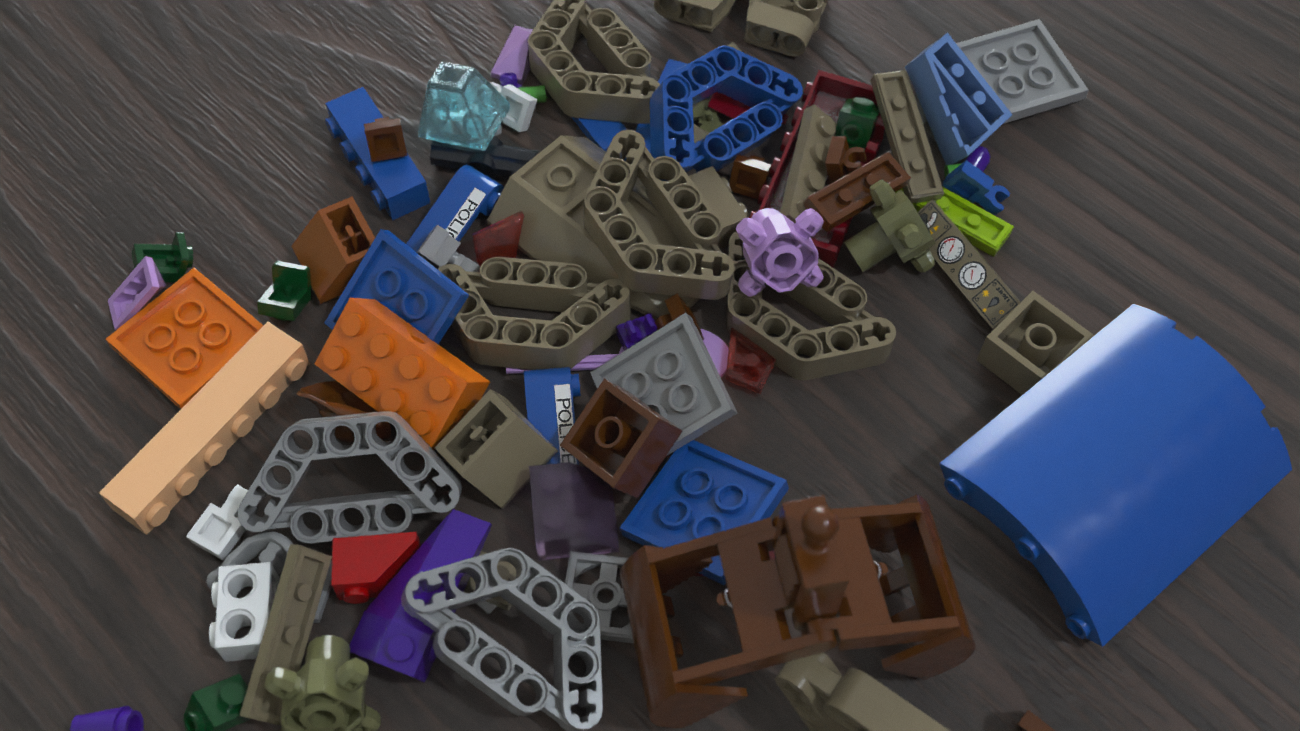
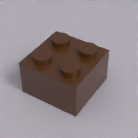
M604 378L560 446L613 488L638 498L682 433V430L629 391Z

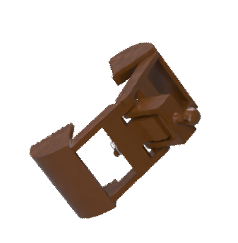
M917 494L897 504L830 509L827 506L825 495L783 502L779 515L772 520L769 517L666 548L644 545L626 560L620 571L649 718L654 725L660 727L684 728L691 726L693 723L699 722L700 719L707 718L708 715L715 714L716 711H720L724 707L738 702L739 699L748 697L746 688L709 686L706 684L825 652L837 645L839 651L925 641L881 660L884 671L895 672L896 674L901 673V675L906 674V676L917 677V679L922 678L923 680H927L960 665L976 649L930 506L924 498ZM869 547L876 549V551H881V553H891L898 549L903 567L887 573L888 567L885 563L873 561ZM769 551H774L775 559H770ZM720 555L728 588L725 590V593L721 592L717 595L716 601L719 605L733 608L743 652L678 670L676 657H682L684 653L680 637L671 636L667 618L675 616L672 599L662 594L667 593L670 589H674V586L680 585L682 581L688 580V577L695 576V573L701 572L703 568L709 567L713 563L711 557ZM910 586L916 605L890 618L884 596H889ZM793 609L791 618L794 629L801 631L802 635L792 639L784 612Z

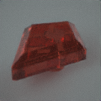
M522 211L473 233L476 262L479 266L492 257L516 258L524 220V213Z
M731 328L725 380L761 394L775 366L776 359L737 330Z

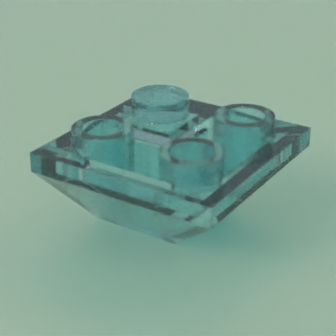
M441 62L427 84L418 136L437 142L485 151L510 110V103L475 68Z

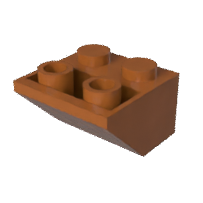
M353 196L318 210L291 246L300 265L310 268L311 287L320 304L342 294L375 239Z

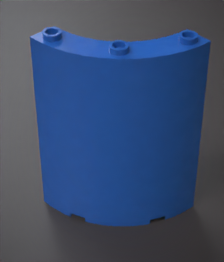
M1132 304L940 462L945 478L944 485L948 493L953 498L962 500L976 509L1015 543L1019 554L1034 565L1051 589L1063 611L1069 630L1081 639L1087 638L1102 647L1292 470L1289 453L1278 427L1270 428L1261 413L1265 408L1264 403L1240 373L1222 355L1198 336L1191 340L1174 329L1176 327L1175 321L1136 304Z

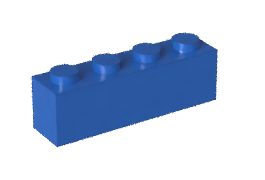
M364 87L325 103L329 118L325 119V123L333 138L339 137L341 139L340 146L348 162L354 160L357 164L355 166L356 173L364 186L369 184L373 189L370 193L379 210L385 208L393 221L431 203L426 180L408 153L404 157L376 162L371 161L364 124L375 122V119L383 118Z

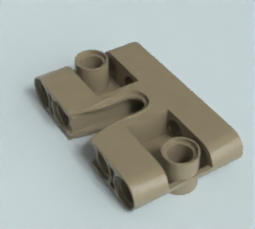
M655 0L654 7L657 13L664 18L712 32L729 14L736 0ZM749 0L744 42L788 56H800L804 53L812 34L819 29L821 15L828 0Z

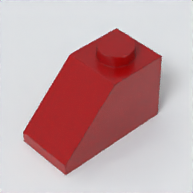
M417 532L333 538L331 586L338 599L351 604H360L367 602L369 598L377 597L420 548L421 543Z

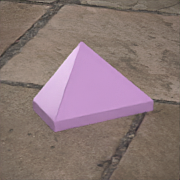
M514 26L491 71V77L499 79L504 73H515L517 83L523 85L530 71L528 38L533 30Z
M145 256L108 299L114 330H117L146 307L167 287L152 257Z

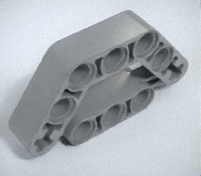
M380 411L302 419L288 427L281 435L240 503L238 520L246 530L252 532L290 527L296 539L303 543L333 541V538L401 533L408 528L414 514L427 512L443 513L453 509L459 501L462 484L457 474L406 420L396 412ZM386 421L394 425L397 433L396 439L393 441H383L376 434L377 423ZM336 427H349L355 436L354 443L349 446L340 444L335 437ZM296 430H304L311 435L313 440L311 449L304 450L295 444L294 433ZM408 452H418L425 459V467L418 471L410 470L404 463V455ZM377 454L411 490L320 498L307 502L289 503L314 460ZM281 465L289 470L291 474V482L289 484H281L274 479V466ZM431 468H434L436 472L432 480L428 478L426 484H422L421 480L426 478ZM435 483L440 487L448 484L451 487L448 494L450 498L445 495L439 498L434 495L437 488ZM267 494L274 496L264 509L265 515L262 518L256 515L258 510L256 505ZM391 503L401 505L406 513L405 518L400 521L389 519L385 513V506ZM347 508L360 510L364 517V523L360 525L348 523L344 517V510ZM306 512L318 514L322 520V528L317 530L308 528L304 524L303 514Z
M504 548L421 572L413 576L407 583L401 596L402 606L411 617L419 619L436 632L433 639L435 655L440 661L509 712L517 716H527L542 710L558 722L560 727L566 731H583L592 728L599 722L602 716L603 699L600 618L598 611L592 603L522 551L515 548ZM504 561L511 563L516 569V579L507 581L501 578L497 572V564ZM462 573L470 575L476 583L475 591L472 593L461 592L455 585V576ZM443 583L444 591L433 595L428 605H425L422 599H414L413 596L419 589V586H422L424 592L438 590ZM534 587H542L548 591L551 597L548 607H541L534 602L532 598ZM501 596L553 635L554 687L525 662L471 622L461 619L451 610ZM569 612L578 613L583 618L585 626L582 633L574 632L568 626L567 615ZM457 631L464 636L466 641L464 651L460 653L452 652L446 647L444 642L446 632ZM571 655L579 656L585 662L586 672L582 678L576 677L569 670L568 661ZM492 657L499 662L501 673L498 679H489L483 675L480 669L482 658ZM520 683H528L534 688L536 699L532 706H526L518 700L516 689ZM583 685L587 687L586 690L578 693V690L569 691V688H577ZM578 703L579 707L586 708V716L579 718L577 714H571L570 707Z

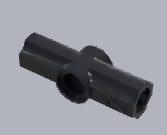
M438 134L433 137L431 143L430 162L431 165L460 169L464 165H469L491 179H494L496 176L510 178V176L534 158L539 151L506 146L500 139L489 134L478 135L475 140Z

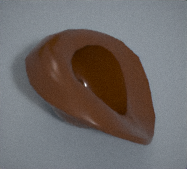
M336 380L302 387L296 393L319 408V415L321 417L378 412ZM386 421L377 423L376 434L380 439L390 438L393 425ZM336 427L335 437L337 440L345 443H354L355 436L349 427Z

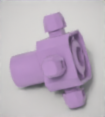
M765 208L756 212L751 218H743L736 227V231L743 241V255L750 269L746 270L738 283L740 290L748 297L757 295L766 287L765 283L781 293L792 291L799 283L807 287H816L823 280L824 276L819 266H817L818 250L810 237L815 236L823 225L824 220L819 213L812 208L807 209L795 218L796 223H794L773 208Z

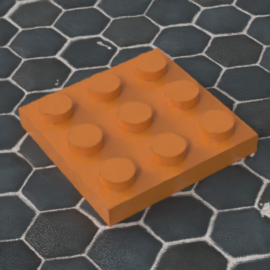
M193 268L108 336L106 341L114 351L178 408L182 409L264 325L196 268Z

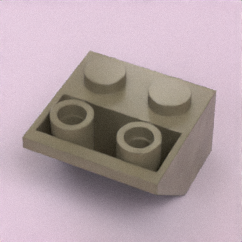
M491 389L435 447L464 479L503 509L558 452L506 397Z

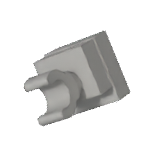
M439 225L433 227L416 252L436 268L448 263L461 266L465 271L478 272L481 267L471 259L456 252L461 243L451 237L450 233Z

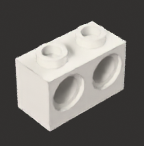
M271 562L219 567L218 582L212 584L211 590L212 603L215 608L217 607L216 622H211L209 627V640L211 647L216 649L225 662L257 658L276 594V584L280 580ZM253 586L252 591L247 596L236 598L241 589ZM251 626L250 632L245 637L234 639L236 632L240 628Z

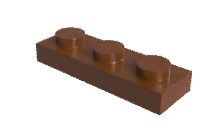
M888 151L808 196L804 206L806 209L812 208L821 215L824 220L822 228L825 232H828L875 204L870 195V186L877 181L883 179L888 182L894 192H897L907 186L911 177Z

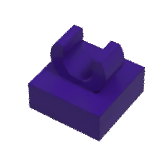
M651 314L616 325V334L624 351L658 330Z

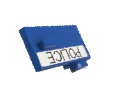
M469 165L462 166L452 177L406 245L417 252L436 225L448 231L451 237L460 242L479 213L485 216L490 215L504 186Z
M570 367L524 371L527 420L558 450L532 478L533 484L580 480L579 460L560 446L575 423L573 397L581 396L579 373L571 374Z

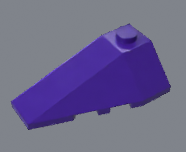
M453 509L366 608L349 644L350 652L426 682L436 658L433 650V639L436 632L419 619L411 617L405 612L401 601L403 590L410 579L421 572L479 556L492 524ZM465 573L455 576V585L461 592H464L470 575ZM443 583L438 590L424 592L422 586H419V589L413 596L414 599H422L424 604L428 605L433 595L444 591Z

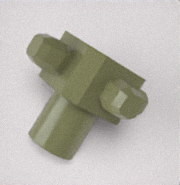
M883 179L877 181L870 186V195L876 204L870 211L876 222L845 240L844 243L862 272H865L895 252L903 263L910 260L918 271L926 272L935 265L934 257L929 249L936 244L933 237L902 190L895 193L888 182Z
M334 635L317 637L307 646L305 665L297 673L282 667H274L268 673L265 680V688L268 692L283 700L280 718L282 722L281 731L378 730L381 720L380 714L365 705V682L368 678L369 666L365 661L358 658L350 660V646L344 639Z

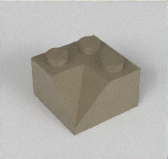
M1032 291L986 337L977 361L1023 395L1095 335L1039 294Z

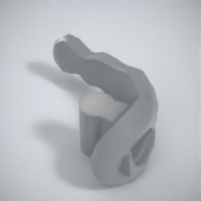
M277 532L260 533L245 539L224 559L220 566L242 565L259 555L261 563L271 562L277 574H280L284 567L289 546L293 543L289 538ZM219 567L207 576L206 583L210 589H212L214 582H218Z

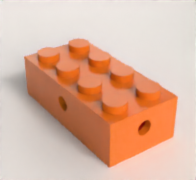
M349 298L315 362L316 366L376 411H392L402 416L433 450H436L435 447L478 403L490 384V381L429 339L425 334L376 299Z

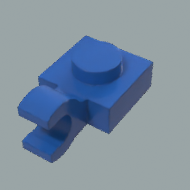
M967 160L950 172L942 184L944 188L969 202L974 203L976 201L993 215L998 214L1004 209V206L997 201L1002 202L1010 195V192L1005 187L1000 185L992 186L994 180Z

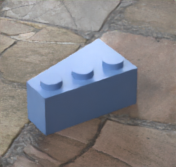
M948 33L928 46L905 66L946 165L954 164L967 157L1013 115Z

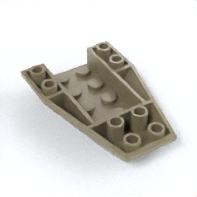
M561 135L510 176L487 219V223L532 260L580 265L587 272L588 283L600 284L609 279L621 280L583 224L585 194L606 151L586 137ZM638 178L625 204V208L651 244L683 247L648 198L646 188ZM600 209L595 210L597 212H605L604 210ZM615 237V238H614V239H616V240H622V241H623V240H626V239H624V238H622V237ZM641 265L633 266L636 269H646ZM676 269V270H671L672 272L677 273V274H683V273H684V272H682L681 270H677V269ZM629 289L630 308L645 315L651 314L655 320L662 315L670 314L665 300L672 297V295L637 292ZM681 297L689 308L700 300L699 298Z

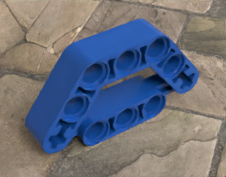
M719 46L667 75L651 95L649 102L651 155L654 159L660 156L674 158L685 172L693 168L699 172L711 166L718 172L734 162L738 154L744 156L762 145L781 126L783 121L782 115L801 98L803 94L802 85L796 77L730 46ZM719 92L752 107L710 132L705 138L694 144L693 105Z

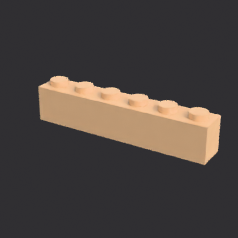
M267 322L99 492L110 508L146 535L154 527L161 525L169 516L170 510L184 496L189 495L195 490L204 474L212 466L218 465L224 459L227 450L240 437L250 432L254 422L266 409L272 408L278 402L282 392L293 381H297L303 376L307 366L310 364L303 345L270 322Z

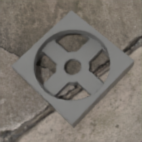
M570 551L565 584L592 603L597 609L600 618V640L634 644L630 623L623 628L610 627L612 611L618 606L627 607L623 589L616 582L618 568L621 569L628 558ZM601 566L599 580L595 581L592 585L575 583L586 571ZM603 589L612 591L614 595L612 601L609 603L600 602L597 598L599 591ZM569 612L567 615L568 626L574 632L582 633L585 624H581L573 612Z

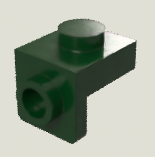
M848 98L840 110L835 136H846L849 148L862 147L864 150L866 149L878 115H880L879 107L873 105V101L867 98Z
M176 232L172 244H134L131 252L134 269L145 256L152 257L164 282L178 281L185 275L187 268H191L193 265V249L191 246H187L184 232Z
M276 261L272 265L273 283L257 301L258 314L274 317L282 321H294L312 299L310 268L303 265Z
M240 674L192 693L183 718L186 731H225L250 720L240 716L248 689Z

